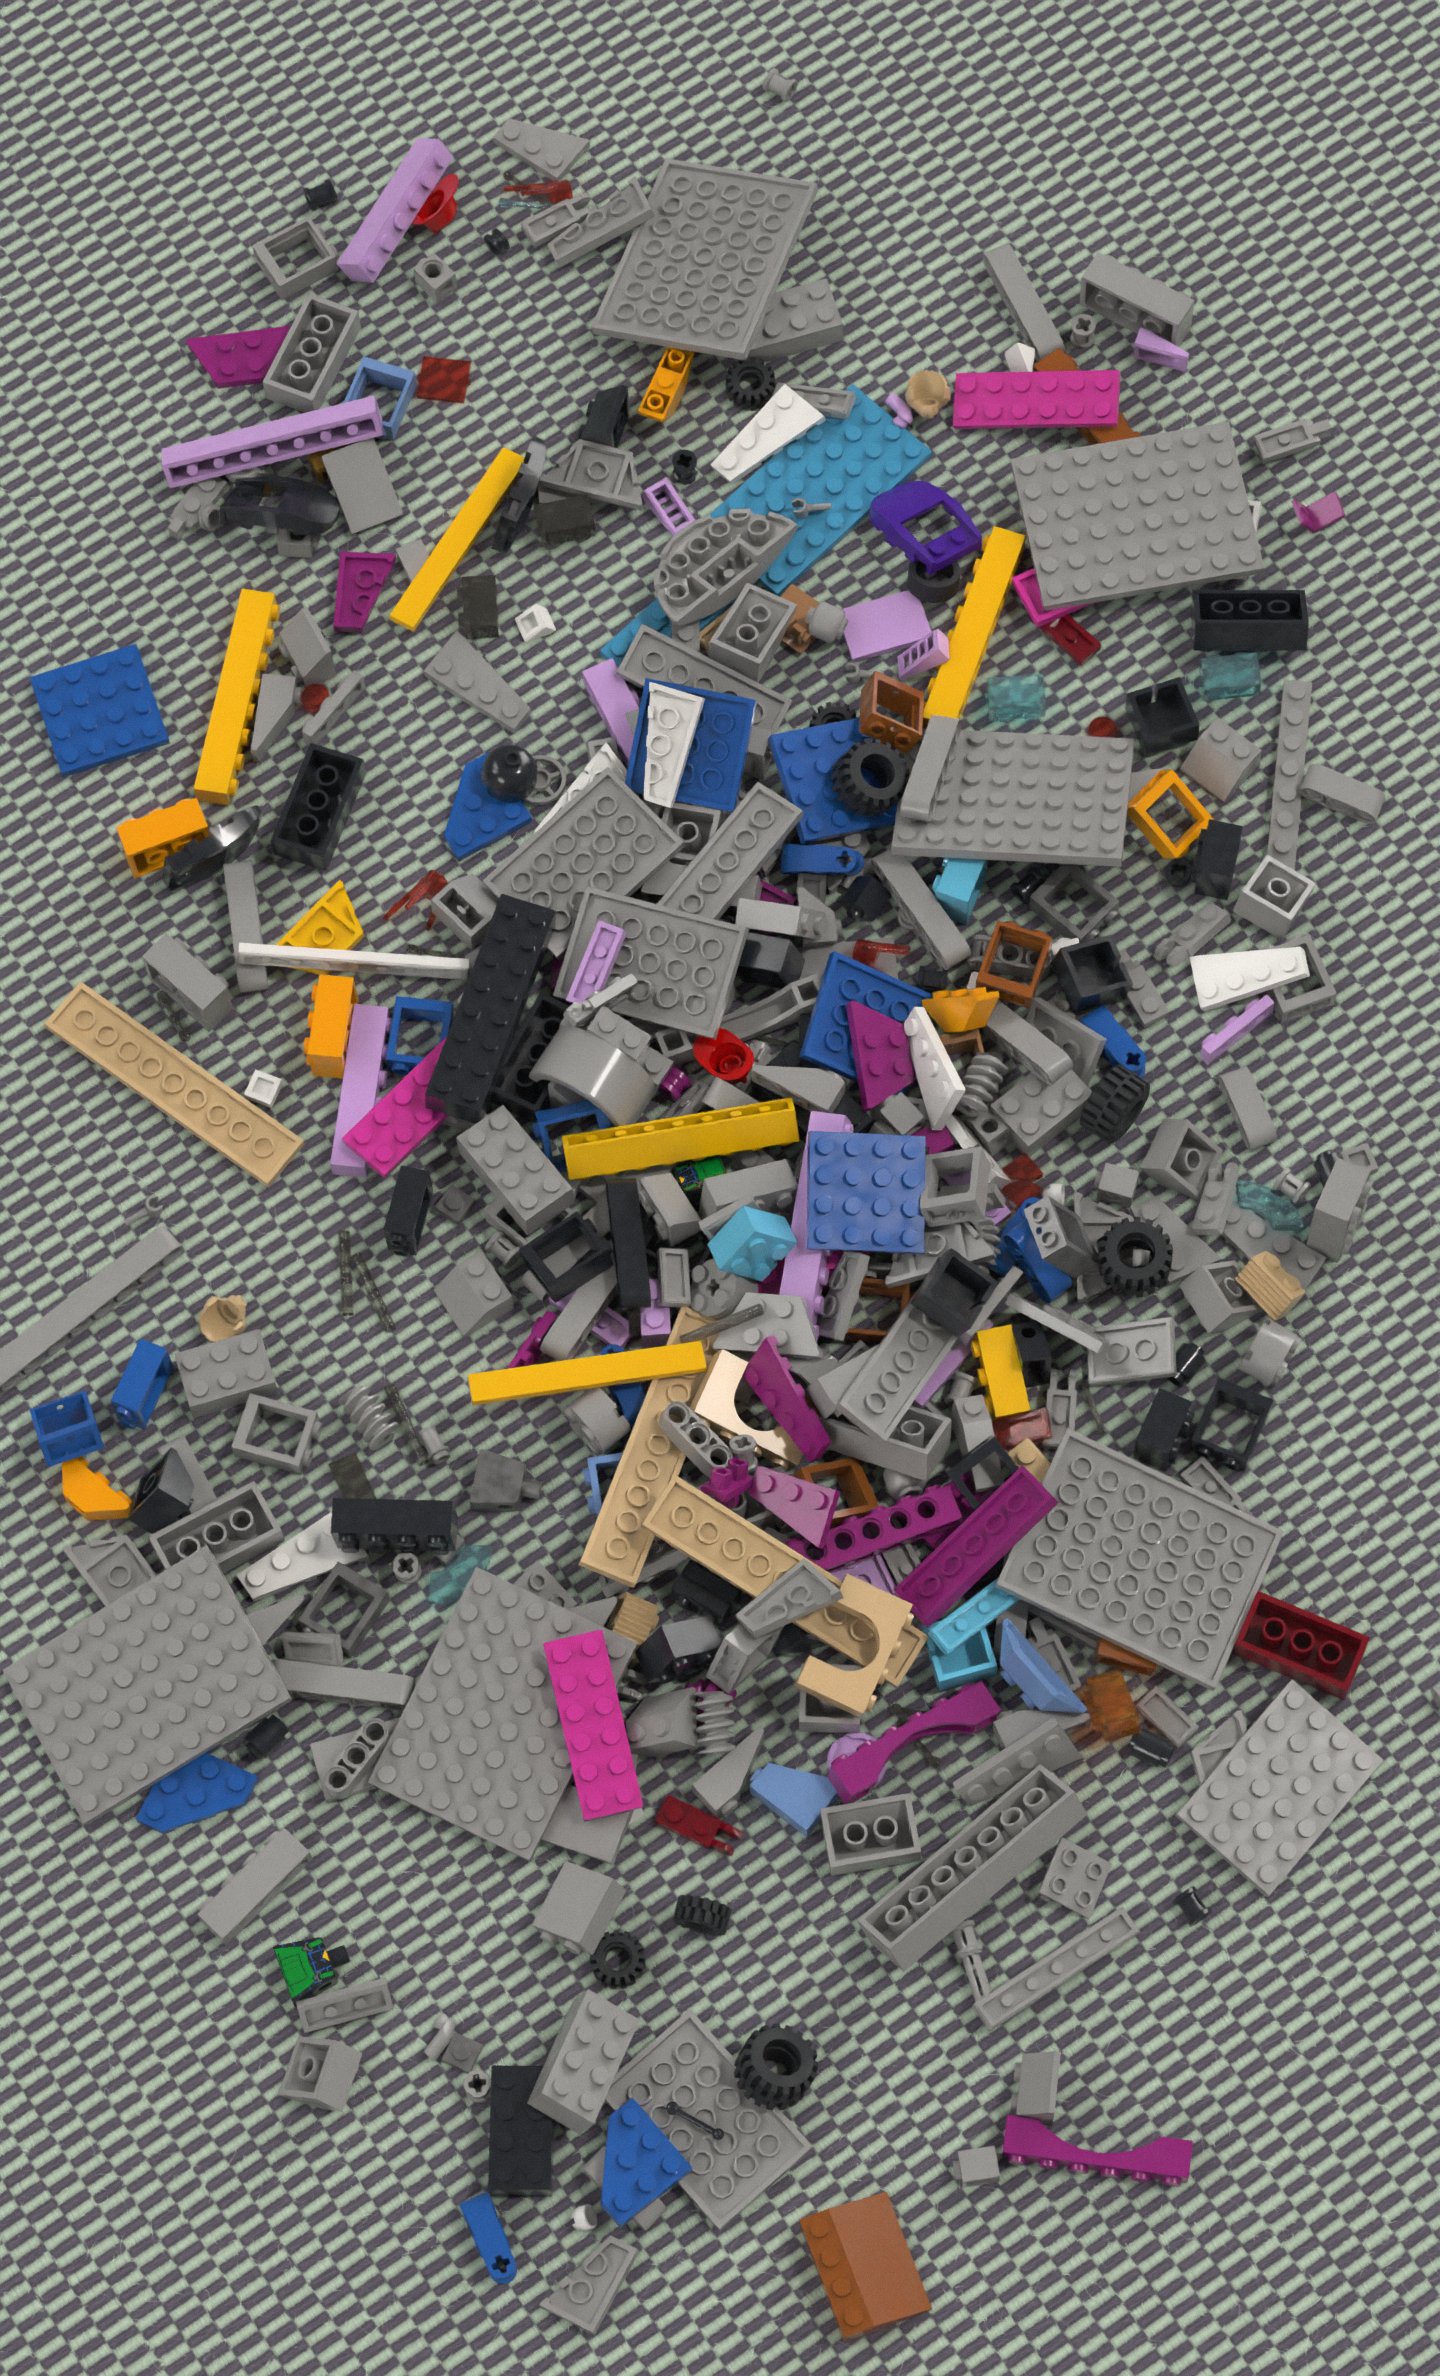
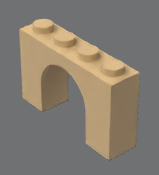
M723 1349L718 1351L712 1357L690 1409L711 1430L718 1433V1437L721 1440L730 1443V1440L735 1436L741 1434L751 1435L756 1440L755 1457H765L771 1461L770 1464L773 1467L785 1466V1471L798 1466L803 1453L779 1422L773 1430L758 1431L748 1427L739 1418L734 1405V1396L748 1362ZM806 1393L804 1395L806 1405L809 1409L814 1408L819 1418L821 1415L820 1411L809 1394Z
M846 1574L839 1587L843 1598L831 1605L860 1618L869 1625L876 1639L874 1658L868 1666L860 1670L844 1671L809 1655L794 1687L860 1718L864 1711L870 1713L877 1696L873 1695V1691L877 1684L883 1685L889 1669L885 1667L889 1656L895 1658L902 1643L897 1640L902 1629L908 1630L914 1614L910 1613L913 1604L852 1575Z

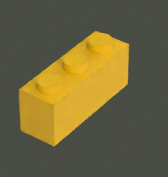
M1012 1325L977 1331L974 1336L975 1340L971 1341V1349L974 1358L979 1357L981 1369H977L980 1386H985L987 1397L984 1398L993 1422L1028 1415L1030 1405Z

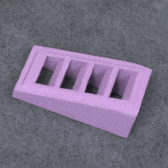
M1140 327L1134 344L1133 357L1186 372L1189 353L1155 333Z
M667 477L643 491L642 498L672 537L685 526L695 521ZM664 492L666 496L657 501L655 497ZM669 500L673 503L665 509L661 507V505ZM677 508L679 513L669 518L667 514ZM684 517L686 520L684 523L677 527L673 525V522Z
M939 629L930 632L897 657L899 679L901 681L950 660L948 638Z

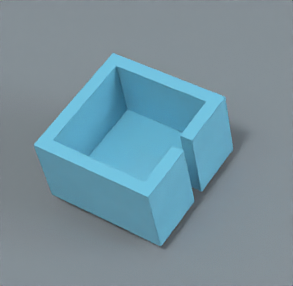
M944 858L942 876H936L932 891H934L933 895L951 920L967 925L987 877L988 860Z
M742 1205L707 1245L719 1270L763 1281L778 1265L776 1260H782L797 1244V1241L785 1217Z
M941 1621L935 1622L929 1628L923 1625L922 1632L928 1635L929 1630ZM986 1628L982 1629L948 1656L942 1652L930 1636L925 1642V1646L929 1651L928 1658L931 1661V1668L938 1691L997 1675V1663Z

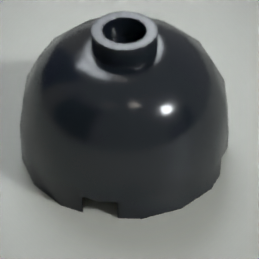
M502 745L496 747L487 755L482 764L480 780L488 789L487 793L491 797L502 802H517L519 798L528 797L535 788L537 765L532 755L526 749L518 745Z

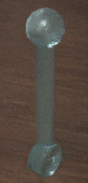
M500 198L498 205L502 208L514 206L546 210L553 206L549 201L542 204L509 201L507 198Z

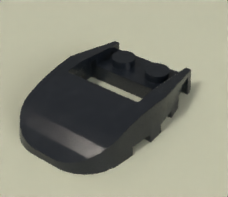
M535 435L527 449L524 463H521L517 475L520 477L517 486H512L501 513L491 549L505 554L509 552L527 522L544 468L546 456L545 443L543 439Z
M282 476L236 479L233 491L225 505L220 507V524L235 522L240 523L241 528L251 530L253 525L266 527V533L278 534L279 528L291 529L294 535L323 533L334 526L339 516L338 504L327 490L310 482ZM271 492L285 493L277 508L259 506L262 498L270 497Z
M255 805L236 813L227 821L228 825L221 828L218 823L208 829L210 835L202 841L197 842L194 838L185 844L183 849L165 857L162 880L172 893L208 879L223 870V864L235 861L252 842L262 818L260 807Z

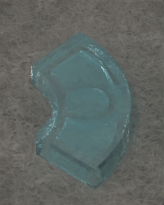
M1237 1180L1236 1195L1240 1209L1251 1210L1262 1215L1270 1223L1273 1231L1302 1230L1304 1225L1302 1218L1290 1201L1281 1199L1272 1193V1189L1255 1182Z
M462 1545L459 1557L451 1566L443 1571L431 1572L429 1603L441 1604L460 1598L475 1568L478 1567L487 1571L492 1556V1546Z

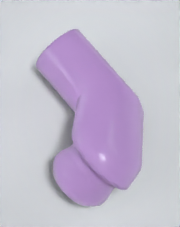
M891 393L887 397L885 404L898 414L893 419V423L900 429L906 428L908 423L911 424L913 421L911 407L895 393Z

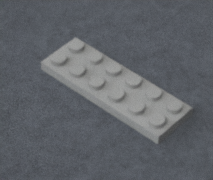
M641 624L616 672L617 676L641 688H644L645 678L757 700L753 726L772 731V734H776L792 703L791 699L644 624Z
M757 782L657 904L719 920L804 816L803 810Z
M911 1300L835 1407L880 1445L887 1441L958 1338L910 1304Z

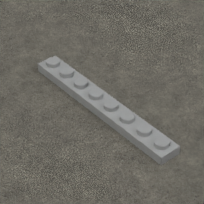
M1284 679L1267 855L1295 871L1302 798L1300 788L1304 776L1312 682Z

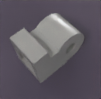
M988 1108L987 1112L978 1111L979 1115L977 1117L969 1116L965 1119V1122L975 1137L984 1145L988 1153L993 1156L1010 1144L1012 1140L1009 1127Z

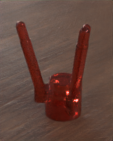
M567 179L503 188L504 192L521 191V196L546 193L549 202H554L555 204L567 198H573L572 189Z
M429 870L424 878H421L405 896L383 915L382 919H389L407 901L409 902L404 907L406 910H409L421 896L431 900L448 884L447 880L437 871ZM432 911L425 927L427 931L431 929L436 918Z
M858 938L854 946L852 959L878 970L871 966L870 963L877 962L880 952L909 955L911 947Z

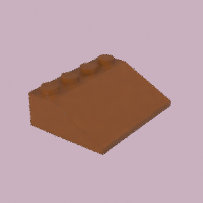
M887 2192L828 2208L799 2220L800 2229L844 2344L932 2310Z

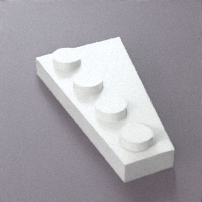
M784 384L711 463V467L733 485L761 466V462L772 454L775 456L781 452L788 443L806 435V431L816 424L818 426L826 421V418Z
M649 682V722L646 739L647 762L645 763L643 800L673 808L705 698Z
M607 743L601 747L533 832L534 834L607 767L625 783L627 769Z
M1301 947L1190 957L1200 1009L1204 1012L1310 976L1305 951Z
M914 1007L904 1023V1031L908 1035L911 1058L932 1130H942L966 1089L925 1008Z
M331 1512L236 1576L255 1602L290 1589V1586L304 1581L306 1583L317 1579V1576L331 1572L338 1561L347 1566L358 1561L359 1563L369 1559V1556L364 1549H359L357 1553H346L337 1548L331 1535Z

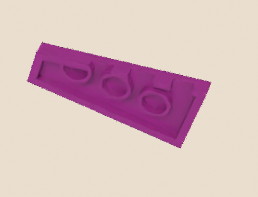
M775 1335L768 1336L747 1364L742 1376L807 1460L813 1463L821 1458L831 1444V1440L814 1408L809 1409L806 1405L804 1396L806 1393L801 1384H795L788 1370L792 1367L786 1357L781 1358L776 1348L779 1343Z

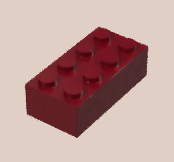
M1257 1591L1236 1640L1233 1654L1345 1700L1370 1637Z

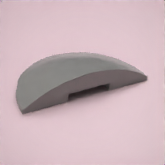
M731 509L728 515L716 518L707 515L688 524L666 544L660 554L661 561L658 570L654 571V588L657 592L660 607L677 626L700 620L715 613L736 599L747 582L754 584L766 572L790 542L798 529V524L773 512H768L766 516L753 514L750 509Z

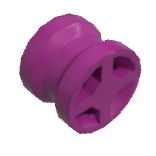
M672 1066L658 1091L668 1100L676 1102L681 1097L680 1093L691 1086V1081L683 1072Z

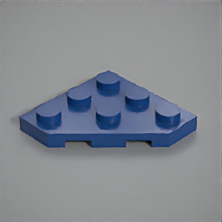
M489 752L465 764L444 833L445 841L458 862L532 822V817L520 798L517 802L513 803L502 802L487 793L488 789L484 786V783H481L480 778L482 764Z
M206 1752L154 1784L136 1817V1821L162 1834L175 1831L176 1828L190 1823L201 1822L215 1817L218 1813L245 1806L259 1778Z
M631 2098L612 2113L608 2118L600 2205L621 2228L692 2172L691 2165L634 2098Z

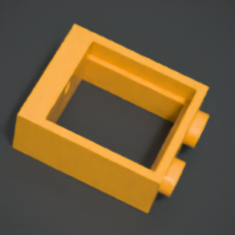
M1173 769L1160 770L1128 802L1127 815L1164 859H1180L1190 850L1189 845L1194 840L1199 839L1201 828L1207 829L1209 819L1214 820ZM1168 788L1171 789L1196 820L1174 844L1146 812Z

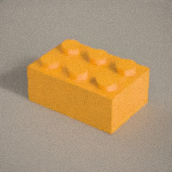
M197 797L191 800H180L174 806L166 809H155L147 816L138 819H128L116 827L134 879L163 869L165 857L183 849L184 845L194 838L197 842H200L210 835Z
M319 974L318 984H313L312 1001H315L314 1011H309L308 1028H311L310 1037H305L304 1054L307 1055L306 1064L310 1065L313 1076L343 1079L354 1004H358L359 1001L353 977Z

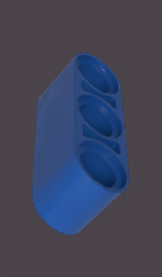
M1027 1218L1023 1219L1003 1236L1006 1246L1034 1291L1045 1303L1053 1302L1072 1286V1280L1069 1275L1042 1259Z

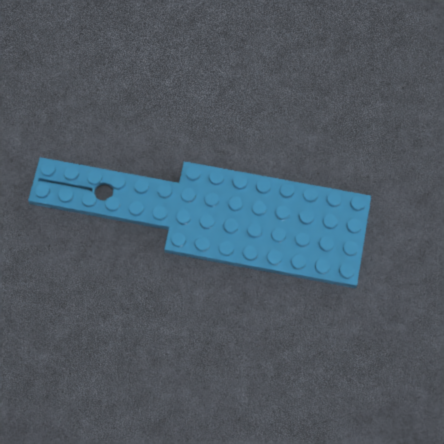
M854 384L845 390L855 392L856 400L848 419L825 417L826 421L819 426L816 424L806 431V435L798 440L794 439L784 446L781 452L766 462L710 514L712 518L728 515L731 509H750L753 514L766 516L768 512H773L798 524L797 531L778 558L752 584L755 585L758 582L767 591L779 597L791 584H795L869 515L871 502L876 496L897 485L903 484L932 457V451L905 428L900 429L893 423L894 418ZM795 498H802L806 501V504L831 503V510L809 512L806 518L798 519L794 516L793 511L801 510L803 507L794 508L791 502ZM658 597L600 650V655L606 661L613 658L617 667L620 666L641 624L671 638V620L660 607ZM736 599L715 613L700 619V631L728 610ZM633 684V685L636 686L639 690L642 689L641 687H639V686Z

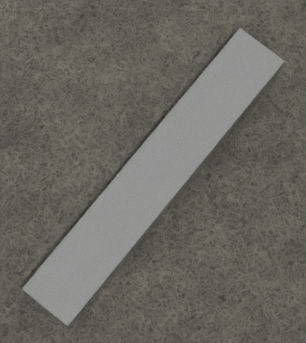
M1122 1906L974 2003L972 2007L990 2032L1138 1935L1140 1931Z

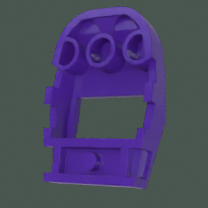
M925 481L906 482L879 494L871 502L869 518L877 531H883L887 536L886 542L892 548L897 546L903 550L905 557L914 563L920 560L927 565L926 572L929 575L982 547V535L962 505L931 483ZM941 504L951 517L954 516L958 520L960 526L922 546L903 524Z

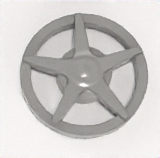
M532 756L535 762H537L536 786L528 797L524 796L521 799L533 805H545L556 801L566 787V773L563 766L556 759L549 756ZM541 762H548L559 771L549 773L541 767ZM562 776L561 785L554 793L550 788L551 781ZM545 791L549 795V797L542 799L532 798L537 792Z

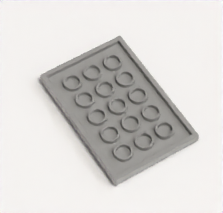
M607 767L483 880V883L498 899L501 894H505L556 910V925L547 949L560 961L566 954L586 886L630 897L681 851L685 844Z
M586 886L553 996L566 1000L598 920L627 931L604 989L607 988V985L617 977L624 978L630 973L638 980L631 996L609 1010L619 1015L716 1040L749 929Z
M1291 1679L1175 1816L1268 1897L1370 1777L1383 1759Z
M689 2009L616 2073L605 2101L615 2112L631 2098L635 2099L691 2165L692 2172L680 2180L678 2185L714 2226L721 2231L813 2149V2146L777 2106L773 2110H768L766 2105L761 2104L759 2107L754 2104L756 2100L753 2098L748 2100L744 2096L746 2091L744 2089L739 2090L737 2086L739 2079L734 2076L736 2066H734L735 2059L693 2011ZM676 2102L679 2109L715 2129H722L724 2137L721 2140H715L711 2133L677 2114L670 2115L666 2109L667 2104Z

